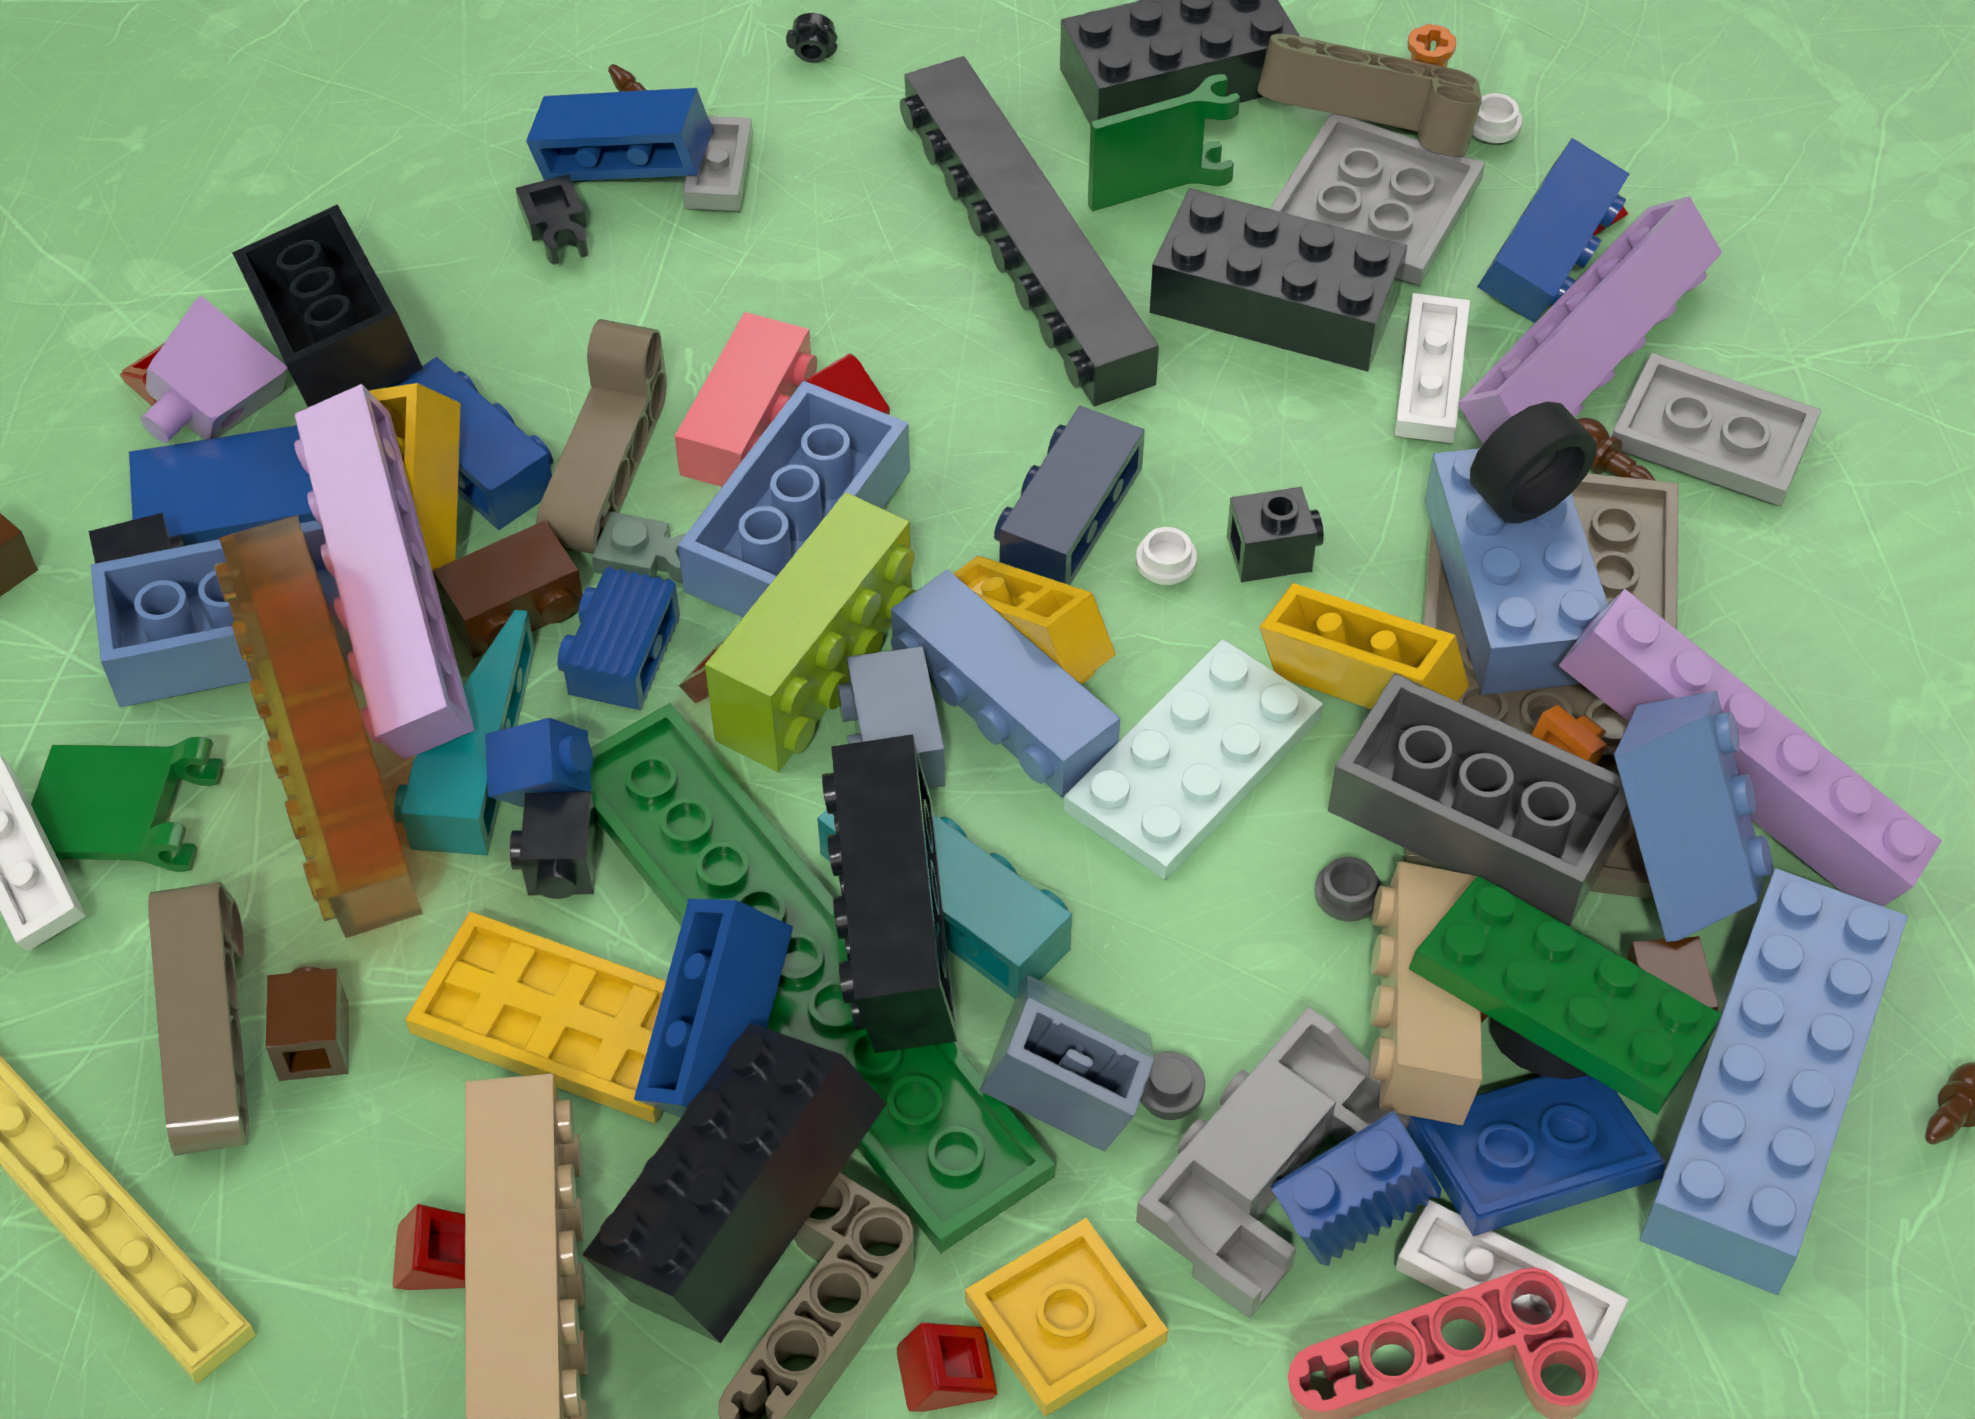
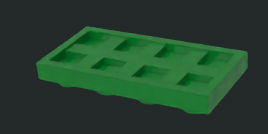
M1479 875L1476 876L1416 949L1409 966V970L1656 1115H1658L1705 1046L1722 1016L1721 1013L1696 1000L1689 994L1680 991Z

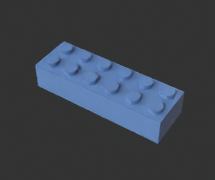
M1774 869L1639 1241L1779 1295L1797 1259L1908 915L1780 869Z

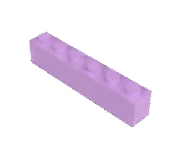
M1690 196L1648 207L1458 402L1459 407L1482 444L1510 417L1529 406L1542 402L1562 403L1576 417L1583 410L1584 405L1582 402L1593 390L1608 383L1615 376L1614 368L1618 363L1646 343L1645 335L1655 324L1667 319L1676 311L1677 306L1675 303L1679 298L1706 279L1707 274L1705 271L1722 254V251Z
M360 384L295 413L300 439L295 441L294 445L302 467L310 475L313 491L307 494L308 503L315 519L323 527L326 543L321 545L320 548L322 559L329 573L336 579L340 595L334 599L335 611L340 623L349 633L353 651L347 655L348 664L355 680L363 688L367 706L361 710L364 726L375 743H383L402 759L406 760L474 731V726L390 412Z
M1626 589L1590 622L1559 664L1563 670L1628 722H1630L1637 705L1717 691L1723 713L1731 711L1737 723L1740 747L1738 752L1733 753L1739 775L1748 774L1753 783L1756 797V812L1750 815L1751 820L1841 892L1884 907L1914 887L1942 841Z

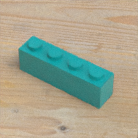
M826 809L817 818L820 855L830 861L828 835L836 834L834 816L833 814L828 815ZM933 814L947 949L1016 999L1022 981L1027 975L1040 981L1071 950L1072 914L1068 911L1064 902L1053 892L1046 889L1038 890L1020 877L1012 864L1003 856L997 853L988 854L970 841L956 822L950 818H939Z

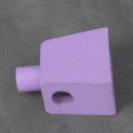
M200 296L194 301L147 369L145 389L157 402L141 416V422L152 436L163 443H168L185 425L204 440L219 438L273 401L284 391L288 368L221 311Z

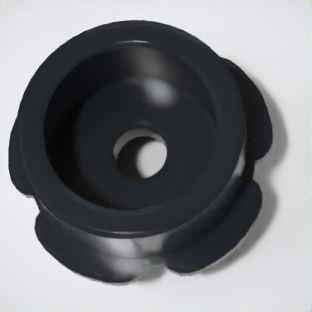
M804 13L794 20L792 29L786 34V43L789 48L795 49L794 52L800 59L806 62H819L836 52L837 44L835 42L838 37L834 24L828 17L819 13Z

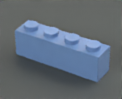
M948 569L891 608L892 649L899 650L923 646L929 678L940 697L951 706L955 707L958 705L976 721L979 730L987 740L995 745L1001 743L1019 759L1023 770L1033 781L1039 784L1045 782L1061 798L1119 742L1120 718Z

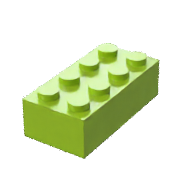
M847 492L842 495L705 664L714 739L716 742L778 773L794 753L799 755L807 748L813 737L815 725L828 709L834 710L839 706L837 684L849 683L847 657L878 653L882 646L883 637L892 627L891 608L915 592L912 589L911 568L915 554L911 550L910 521Z

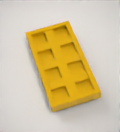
M470 911L407 1015L405 1021L409 1033L524 1076L553 1073L556 1088L654 1124L657 1123L663 1112L635 1101L634 1097L666 981Z

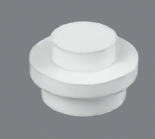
M1499 93L1482 96V103L1473 135L1490 144L1508 142L1517 137L1521 131L1522 116L1515 100Z
M1160 527L1152 530L1141 541L1136 551V566L1139 572L1146 579L1156 584L1174 585L1187 580L1196 569V548L1188 535L1177 528Z

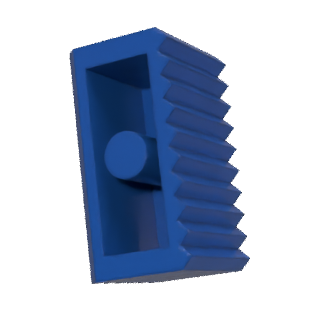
M609 566L604 569L596 588L587 587L585 589L579 606L580 626L575 636L567 634L563 638L558 653V670L564 672L568 695L636 710L643 709L644 700L647 699L648 691L651 690L652 681L655 680L656 671L659 670L660 662L663 661L668 642H671L676 623H679L680 611L675 582L671 579L663 581L658 576L651 578L646 573L641 576L635 571L627 573L622 568L616 571Z
M1394 1110L1270 1186L1300 1238L1319 1264L1327 1266L1330 1265L1332 1257L1342 1258L1344 1249L1354 1251L1356 1242L1366 1244L1368 1234L1378 1236L1381 1227L1391 1229L1393 1219L1403 1221L1405 1212L1415 1214L1417 1204L1427 1206L1430 1197L1440 1199L1442 1191L1427 1162Z

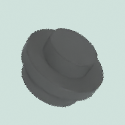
M1342 857L1332 861L1319 873L1315 884V898L1319 907L1327 915L1341 921H1359L1372 914L1375 896L1379 886H1381V882L1367 862L1355 857Z
M1163 1052L1154 1055L1155 1060L1140 1102L1152 1115L1160 1119H1181L1193 1112L1203 1100L1205 1093L1203 1071L1193 1059L1184 1054Z

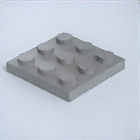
M1331 113L1270 209L1408 245L1402 280L1420 286L1482 181L1485 163L1466 156H1447L1435 153L1423 147L1419 140L1347 116Z

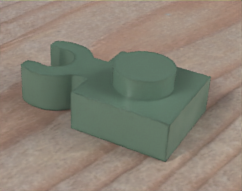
M611 512L592 556L594 573L603 574L604 569L611 566L616 571L622 568L627 573L635 571L640 576L646 573L651 578H654L658 571L668 572L674 581L683 584L678 544L686 533L671 538L669 523Z

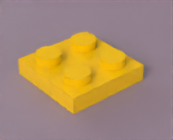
M1087 1218L1082 1219L965 1289V1303L1044 1417L1167 1343L1168 1329Z

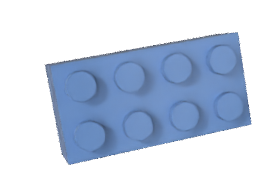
M803 381L678 544L684 592L744 617L845 492L877 507L884 508L910 471L908 422Z
M1479 449L1433 453L1424 502L1480 694L1486 695L1581 684L1563 670L1559 664L1590 622L1608 606V602L1572 493L1555 508L1535 519L1520 524L1506 523L1470 484V468Z
M315 520L91 564L100 658L119 708L348 661L347 655L353 651L350 635L340 623L335 611L334 599L340 595L336 579L329 573L322 559L320 548L321 545L326 543L323 527L318 521Z

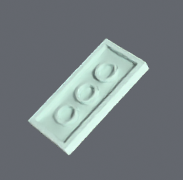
M1222 639L1064 796V811L1166 881L1321 719L1324 703Z

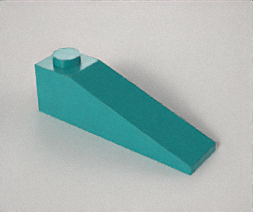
M514 610L463 686L474 731L417 754L413 760L408 784H400L397 788L394 816L397 823H403L411 850L488 856L500 800L488 797L485 734L518 725L535 651L527 611Z

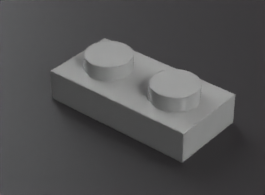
M708 116L713 131L698 175L686 176L683 188L685 209L740 211L753 136L751 118Z

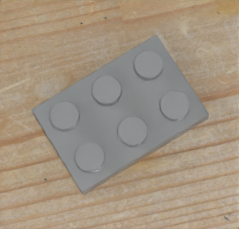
M1651 352L1617 422L1612 437H1617L1622 441V452L1782 506L1817 425L1821 409Z

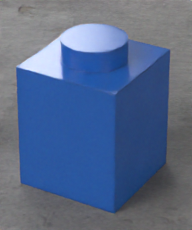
M546 718L485 734L488 797L524 808L525 793L591 792L590 769L593 763V754L588 742L587 730L552 718Z

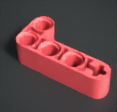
M1533 1267L1517 1270L1308 1346L1300 1351L1291 1362L1288 1372V1383L1292 1405L1303 1419H1351L1512 1360L1526 1395L1536 1411L1549 1419H1574L1582 1414L1590 1404L1599 1373L1595 1357L1566 1289L1556 1276L1547 1270ZM1522 1295H1537L1547 1301L1553 1315L1543 1324H1527L1516 1317L1511 1304ZM1453 1320H1468L1478 1326L1482 1332L1483 1340L1471 1350L1462 1351L1454 1349L1442 1337V1329ZM1384 1345H1399L1410 1353L1414 1363L1402 1375H1385L1378 1371L1371 1362L1375 1351ZM1354 1356L1359 1357L1360 1376L1366 1388L1361 1390L1356 1389L1355 1374L1349 1376V1358ZM1552 1364L1568 1365L1576 1370L1581 1378L1583 1387L1580 1391L1570 1396L1555 1395L1543 1384L1541 1372ZM1323 1371L1328 1381L1338 1380L1334 1383L1335 1396L1333 1398L1322 1400L1317 1390L1307 1391L1311 1388L1310 1375L1312 1373Z

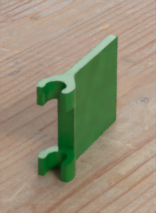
M1218 74L1206 78L1195 91L1187 95L1091 122L1088 206L1092 212L1186 184L1223 186L1233 180L1234 163L1232 160L1219 163L1221 162L1222 153L1220 141H1211L1203 144L1205 118L1229 120L1236 117L1239 113V95L1235 93L1226 96L1228 81L1226 75Z
M190 737L178 744L166 747L52 745L31 806L57 858L140 861L175 872L191 870L197 852L196 844H183L186 827L183 824L165 822L179 779L201 786L218 784L224 762L219 758H209L213 747L212 740L204 737Z

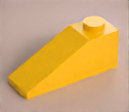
M979 555L953 573L1080 684L1088 681L1099 667L1116 655L1092 592Z

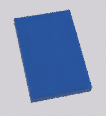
M297 425L129 451L132 520L163 513L170 535L182 534L186 546L315 521L316 519L310 509L307 494L313 491L310 475L302 467L295 451V441L300 439Z
M1540 1076L1476 1095L1463 1126L1410 1116L1407 1128L1408 1133L1472 1236L1662 1179L1666 1162L1617 1091L1591 1076L1574 1079Z

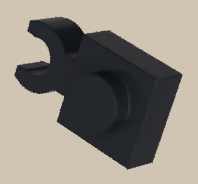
M569 174L515 188L518 205L533 241L543 239L546 257L551 264H559L557 250L564 245L575 246L581 258L588 256V243L584 229L587 227L585 213Z

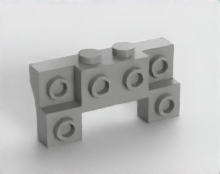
M1310 1007L1301 1014L1250 1074L1245 1070H1241L1233 1077L1221 1096L1220 1105L1222 1106L1208 1122L1203 1118H1199L1190 1126L1179 1143L1177 1149L1178 1157L1138 1201L1136 1222L1192 1262L1193 1278L1250 1319L1293 1268L1296 1247L1258 1221L1277 1198L1270 1186L1305 1165L1329 1135L1341 1143L1390 1113L1389 1111L1380 1110V1080L1370 1078V1061L1349 1042L1335 1024ZM1396 1113L1407 1130L1410 1115Z

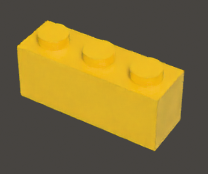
M419 383L370 390L369 392L390 412L433 573L434 569L456 560L461 403Z
M1292 583L1259 626L1274 672L1290 682L1371 710L1394 674H1398L1457 702L1469 687L1456 635L1296 583Z

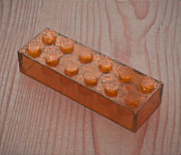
M295 515L220 537L226 561L214 565L224 599L226 603L229 602L235 621L231 623L243 661L246 660L252 681H249L252 696L260 719L264 720L270 738L267 741L268 750L277 777L281 779L288 798L285 801L287 814L296 840L300 841L306 858V862H303L304 871L314 901L318 902L324 921L336 918L345 938L423 914L319 575L298 516Z

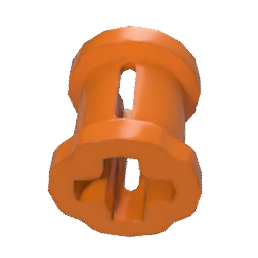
M1427 24L1420 28H1415L1408 36V50L1411 52L1410 60L1447 67L1449 58L1453 56L1456 50V37L1447 28L1439 25ZM1432 41H1436L1435 51H1430Z

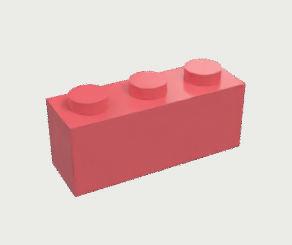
M747 312L743 313L675 434L678 466L681 476L720 487L725 484L803 381L807 382V379L816 373L817 357L811 354L809 329Z

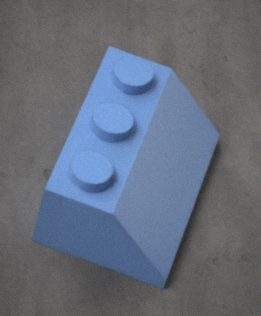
M1717 691L1637 705L1614 753L1666 942L1681 940L1756 903L1765 876L1772 875V856L1768 841L1764 835H1755L1750 816L1756 812V797L1753 783L1748 774L1739 775L1733 753L1738 752L1740 747L1737 723L1731 711L1723 713Z

